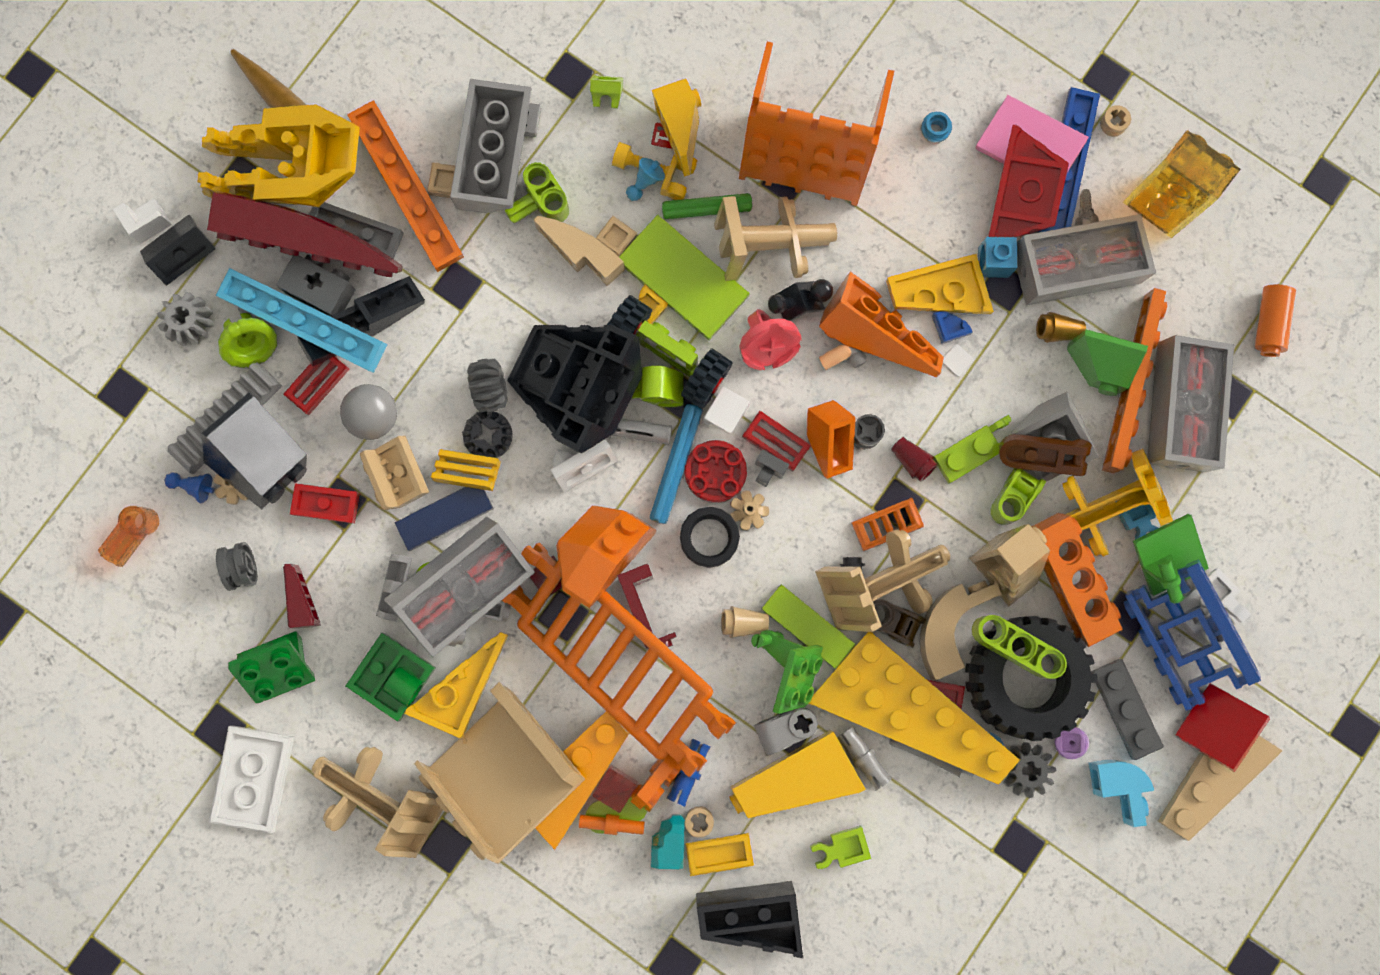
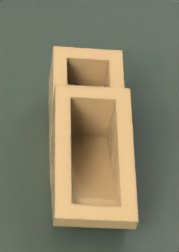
M537 216L534 219L536 229L577 273L587 265L608 286L625 271L624 261L593 236L558 220Z

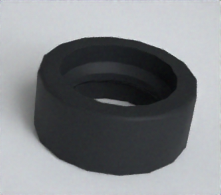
M715 507L699 508L689 514L682 524L680 532L681 547L687 558L696 565L707 568L721 566L729 561L736 552L740 539L738 525L733 517L723 509ZM702 520H717L727 530V545L717 555H702L692 545V530Z

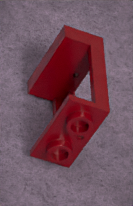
M647 563L617 576L633 616L652 632L635 586L653 579ZM673 632L658 639L667 647L673 646L671 639L677 636Z

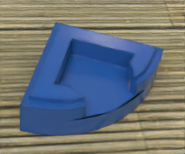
M936 312L932 315L942 344L973 333L970 325L965 320L949 312Z

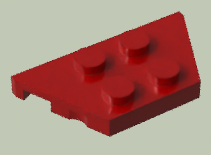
M1014 124L1011 129L988 237L1018 238L1055 227L1069 163L1049 150L1040 141L1034 139L1022 130L1021 127Z

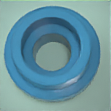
M943 112L929 113L922 122V134L931 142H942L949 137L952 131V122ZM931 125H939L941 131H933Z

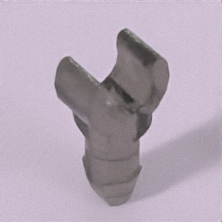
M1089 189L1081 191L1079 216L1075 221V226L1083 225V219H1087L1091 223L1099 222V218L1092 208V197Z

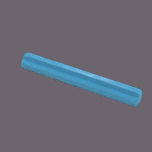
M687 404L685 406L650 514V519L657 523H667L703 413V409L696 405Z

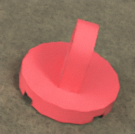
M757 309L748 317L750 329L742 337L739 348L743 361L750 368L765 370L764 366L770 365L773 368H777L789 362L799 352L801 347L799 343L800 340L802 341L801 334L792 321L771 319L760 309Z

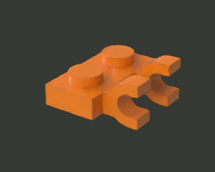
M669 754L664 760H657L650 768L649 772L651 775L643 785H637L629 795L632 798L630 802L640 810L644 807V809L650 812L665 791L660 786L665 784L669 787L676 779L677 774L681 770L679 763Z

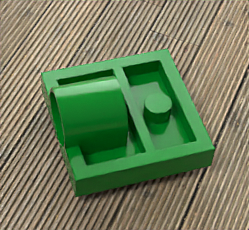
M382 632L345 687L399 722L436 667Z

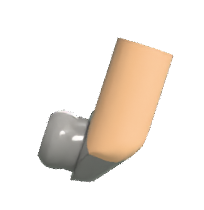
M839 345L819 357L825 370L844 360H850L851 365L856 368L867 361L863 351L846 345Z

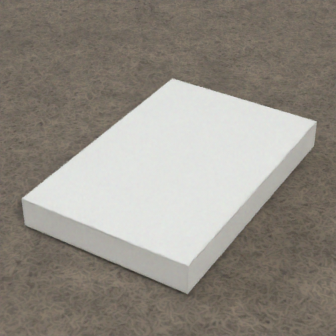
M233 725L229 726L208 823L270 834L275 833L295 736Z

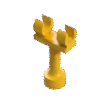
M619 142L613 156L612 166L624 170L627 165H631L639 169V160L643 157L634 155L631 151L632 146ZM674 154L670 166L659 165L665 173L660 195L668 196L673 200H682L685 197L687 188L682 184L671 182L676 168L682 171ZM694 157L690 174L694 173L698 161Z

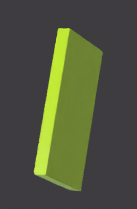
M658 214L619 256L624 261L625 269L643 285L646 284L668 303L671 309L709 341L750 296V293L735 280L725 281V272Z

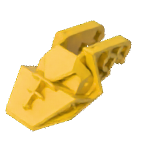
M317 104L263 108L262 124L235 125L230 132L218 131L213 127H207V134L205 137H202V147L224 156L291 160L292 163L283 161L278 165V172L288 178H279L265 169L257 167L252 169V173L240 174L234 170L228 171L224 178L214 176L208 172H198L197 182L201 184L202 193L211 198L213 192H225L268 203L320 207L355 174L360 127Z

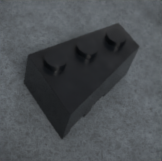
M792 881L696 893L700 937L702 940L739 947L747 945L762 948V951L773 953V951L789 953L793 954V957L803 959L797 901Z

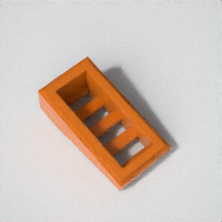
M913 498L851 522L863 551L886 543V535L882 537L876 519L881 518L886 533L894 530L888 517L891 513H893L899 531L904 530L907 533H911L924 527ZM903 508H905L911 525L908 527L900 512ZM869 523L876 540L870 542L864 524Z

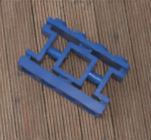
M1199 559L1187 564L1183 568L1177 569L1181 578L1180 589L1182 594L1191 591V587L1186 578L1191 577L1210 616L1206 617L1201 606L1184 612L1180 603H1171L1169 601L1167 592L1152 598L1145 584L1135 590L1128 591L1126 593L1127 601L1123 602L1131 619L1137 617L1143 629L1138 631L1147 648L1153 647L1157 658H1154V662L1159 673L1162 676L1167 675L1173 685L1169 687V691L1177 705L1183 704L1186 711L1193 709V706L1205 703V697L1199 687L1227 675L1236 690L1242 688L1243 685L1248 684L1250 686L1261 681L1260 672ZM1139 599H1143L1148 610L1165 603L1172 618L1158 624L1162 637H1158ZM1197 617L1211 643L1182 655L1169 629ZM1222 635L1242 672L1241 674L1237 675L1231 663L1216 670L1214 669L1207 655L1222 649L1217 636ZM1170 656L1174 657L1178 667L1196 661L1202 675L1188 681L1193 694L1189 695Z

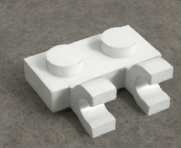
M1219 568L1214 569L1207 576L1233 624L1244 622L1251 613L1235 599L1241 591ZM1196 587L1184 597L1183 601L1179 602L1184 612L1201 606L1206 617L1210 616ZM1197 617L1181 623L1190 634H1195L1200 630L1209 644L1211 643ZM1222 635L1217 636L1221 643L1224 640Z

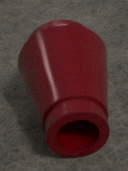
M905 437L899 439L891 448V451L912 479L917 478L922 482L938 466L933 460L935 456Z

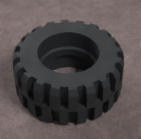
M1039 616L1016 617L1007 620L1059 650L1066 658V670L1062 676L1056 678V686L1052 696L1045 704L1037 708L1020 707L1008 697L1003 685V670L1007 659L980 643L972 647L969 653L972 659L970 663H966L965 673H969V682H965L967 692L972 694L973 699L970 702L974 709L979 710L982 714L980 717L987 724L994 726L995 730L1012 737L1031 741H1042L1044 738L1054 739L1060 737L1062 731L1070 732L1077 726L1075 721L1078 718L1084 719L1089 712L1085 706L1087 702H1094L1096 695L1095 692L1091 691V683H1097V673H1091L1090 665L1095 664L1092 654L1085 653L1084 648L1087 645L1082 638H1075L1073 636L1074 630L1067 625H1059L1057 620L1039 618ZM995 625L992 626L993 628L990 631L983 633L986 638L992 639L996 635ZM1016 638L1013 641V652L1025 648V644L1020 638Z

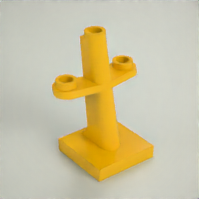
M1143 448L1132 452V461L1139 480L1090 503H1087L1073 475L1067 478V482L1062 483L1069 501L1076 499L1079 508L1066 513V515L1074 517L1079 523L1081 530L1090 528L1093 537L1089 538L1088 541L1095 556L1102 555L1104 557L1109 555V550L1097 525L1098 523L1142 505L1152 506L1160 526L1173 521L1168 501Z

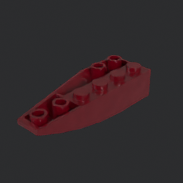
M213 192L207 230L217 232L216 238L236 242V239H248V245L263 249L279 246L281 253L299 256L301 251L312 254V260L330 263L331 259L343 261V267L354 270H361L362 266L374 268V274L385 277H392L393 273L402 272V264L375 246L320 218L273 203L256 201L225 192Z

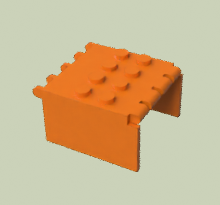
M767 41L749 112L739 179L745 180L746 177L766 181L765 185L771 186L772 183L795 188L797 193H801V190L825 195L824 199L827 200L835 197L851 201V205L857 206L878 145L895 71L888 69L870 127L852 123V126L848 127L845 126L846 121L822 115H820L818 120L813 118V113L787 108V112L780 111L781 106L763 102L773 42Z

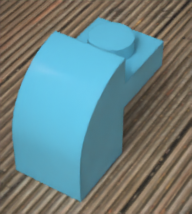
M1119 760L1088 762L1093 794L1103 798L1119 796L1124 824L1132 827L1147 826L1145 816L1149 815V808L1145 797H1142V793L1154 791L1153 784L1148 775L1139 767Z

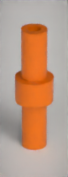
M606 814V817L580 815L579 828L603 830L604 834L617 835L618 832L643 835L645 822L619 819L620 815Z

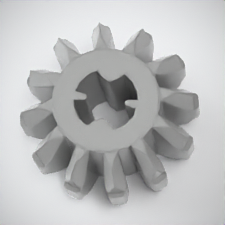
M185 292L183 297L173 294L172 303L162 301L166 311L157 313L158 317L163 320L158 327L161 331L166 332L165 337L171 342L176 340L179 345L186 346L188 341L194 345L198 344L199 335L205 338L209 337L205 328L214 326L213 321L208 319L213 312L209 307H205V300L201 297L195 298L191 293Z

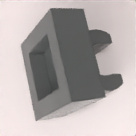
M762 449L755 461V465L762 468L756 478V482L767 487L773 475L782 479L790 464Z

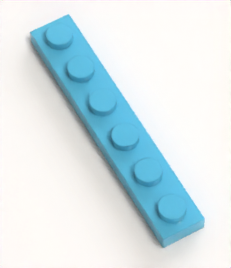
M229 268L216 294L217 297L374 373L388 345Z

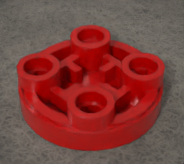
M711 440L697 445L688 456L685 465V479L689 489L696 497L709 503H722L734 498L743 488L747 477V466L741 451L732 444L720 440Z

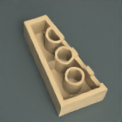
M1029 524L998 534L969 557V559L990 584H998L1002 593L1000 597L1009 607L1038 584L1050 549L1045 544L1047 542L1045 535L1037 527H1031Z

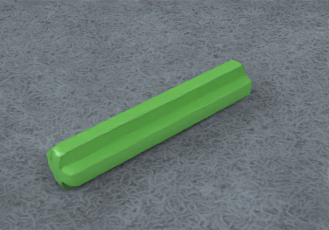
M745 193L664 201L662 203V212L664 219L717 215L723 197L731 196L736 197L739 212H749L752 210L751 194Z

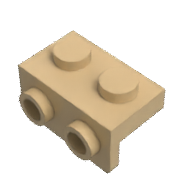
M397 436L376 449L364 450L360 453L363 469L369 476L375 491L376 500L383 510L402 508L429 493L406 436Z

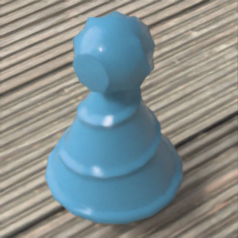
M641 158L639 160L636 184L629 186L626 190L627 197L631 201L641 199L643 195L642 189H646L648 186L665 179V173L659 166L660 163L658 161L648 158Z

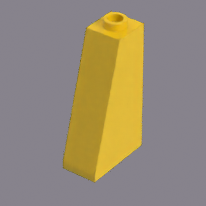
M829 730L732 785L731 788L734 794L729 796L738 814L744 811L747 818H752L860 793L866 789L835 733Z

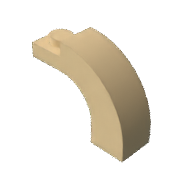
M985 580L968 587L969 594L966 593L963 584L955 585L942 593L930 606L924 617L926 621L922 624L920 632L921 657L930 680H938L965 668L955 644L956 625L960 617L967 610L1002 595L997 583L987 585Z

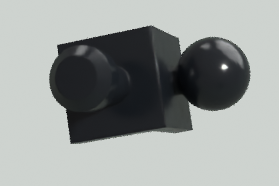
M825 279L796 282L777 294L772 295L768 300V308L774 314L781 313L782 318L793 321L805 313L821 312L825 310L823 302L828 301L833 295V286Z

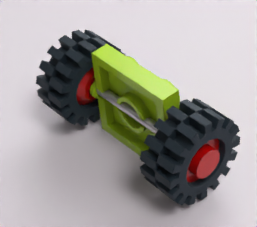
M629 295L619 305L616 313L614 312L612 319L607 325L616 326L638 336L641 346L690 377L684 386L681 396L703 409L722 384L733 362L711 348L698 365V355L694 353L696 348L683 339H680L678 342L668 336L670 332L663 325L657 322L650 324L647 320L651 316L652 308Z

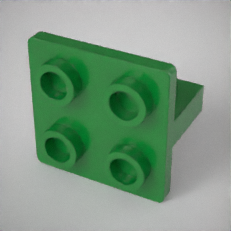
M297 631L238 653L237 659L228 662V670L255 703H261L315 681L314 673L305 662L302 638Z

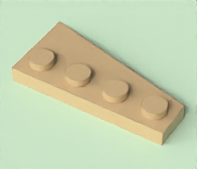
M1259 735L1235 772L1200 752L1158 822L1183 839L1190 841L1261 773L1282 750Z

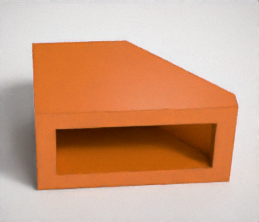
M834 400L808 408L807 437L822 474L827 479L853 470L856 417Z

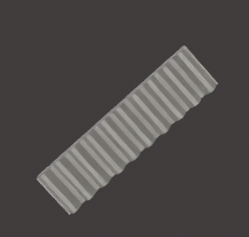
M259 363L251 364L248 372L240 374V379L232 382L231 388L223 391L222 397L215 399L213 406L206 408L204 415L197 417L195 424L188 426L186 433L179 435L177 442L168 446L167 452L189 473L195 474L204 465L201 433L247 393L252 394L263 406L282 385Z

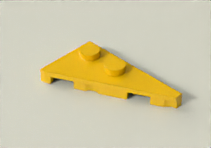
M500 632L494 638H491L469 659H466L450 672L445 679L432 687L416 703L408 707L404 714L460 739L463 738L508 635Z

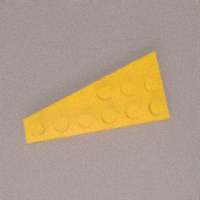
M868 632L816 691L809 702L811 705L998 785L1020 761V759L872 632Z

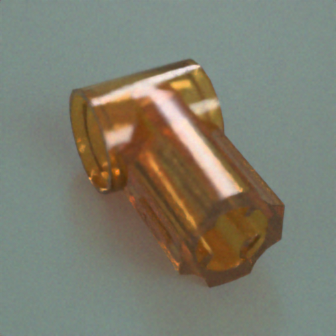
M125 507L118 516V524L98 549L100 556L118 567H123L144 538L157 530L159 526L158 514L153 509L147 507ZM138 514H141L143 522L137 528L135 519Z

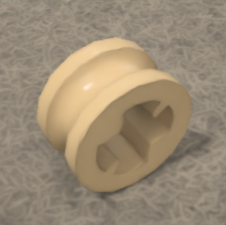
M1120 105L1109 107L1100 121L1102 131L1112 137L1123 134L1131 123V114L1125 107ZM1118 116L1122 121L1119 124L1113 125L1110 120Z
M699 806L689 810L685 817V827L692 836L697 838L705 837L712 831L714 820L707 808ZM698 813L706 815L705 822L708 826L705 829L700 827L698 831L693 829L694 822L691 820V817L695 814L699 817Z

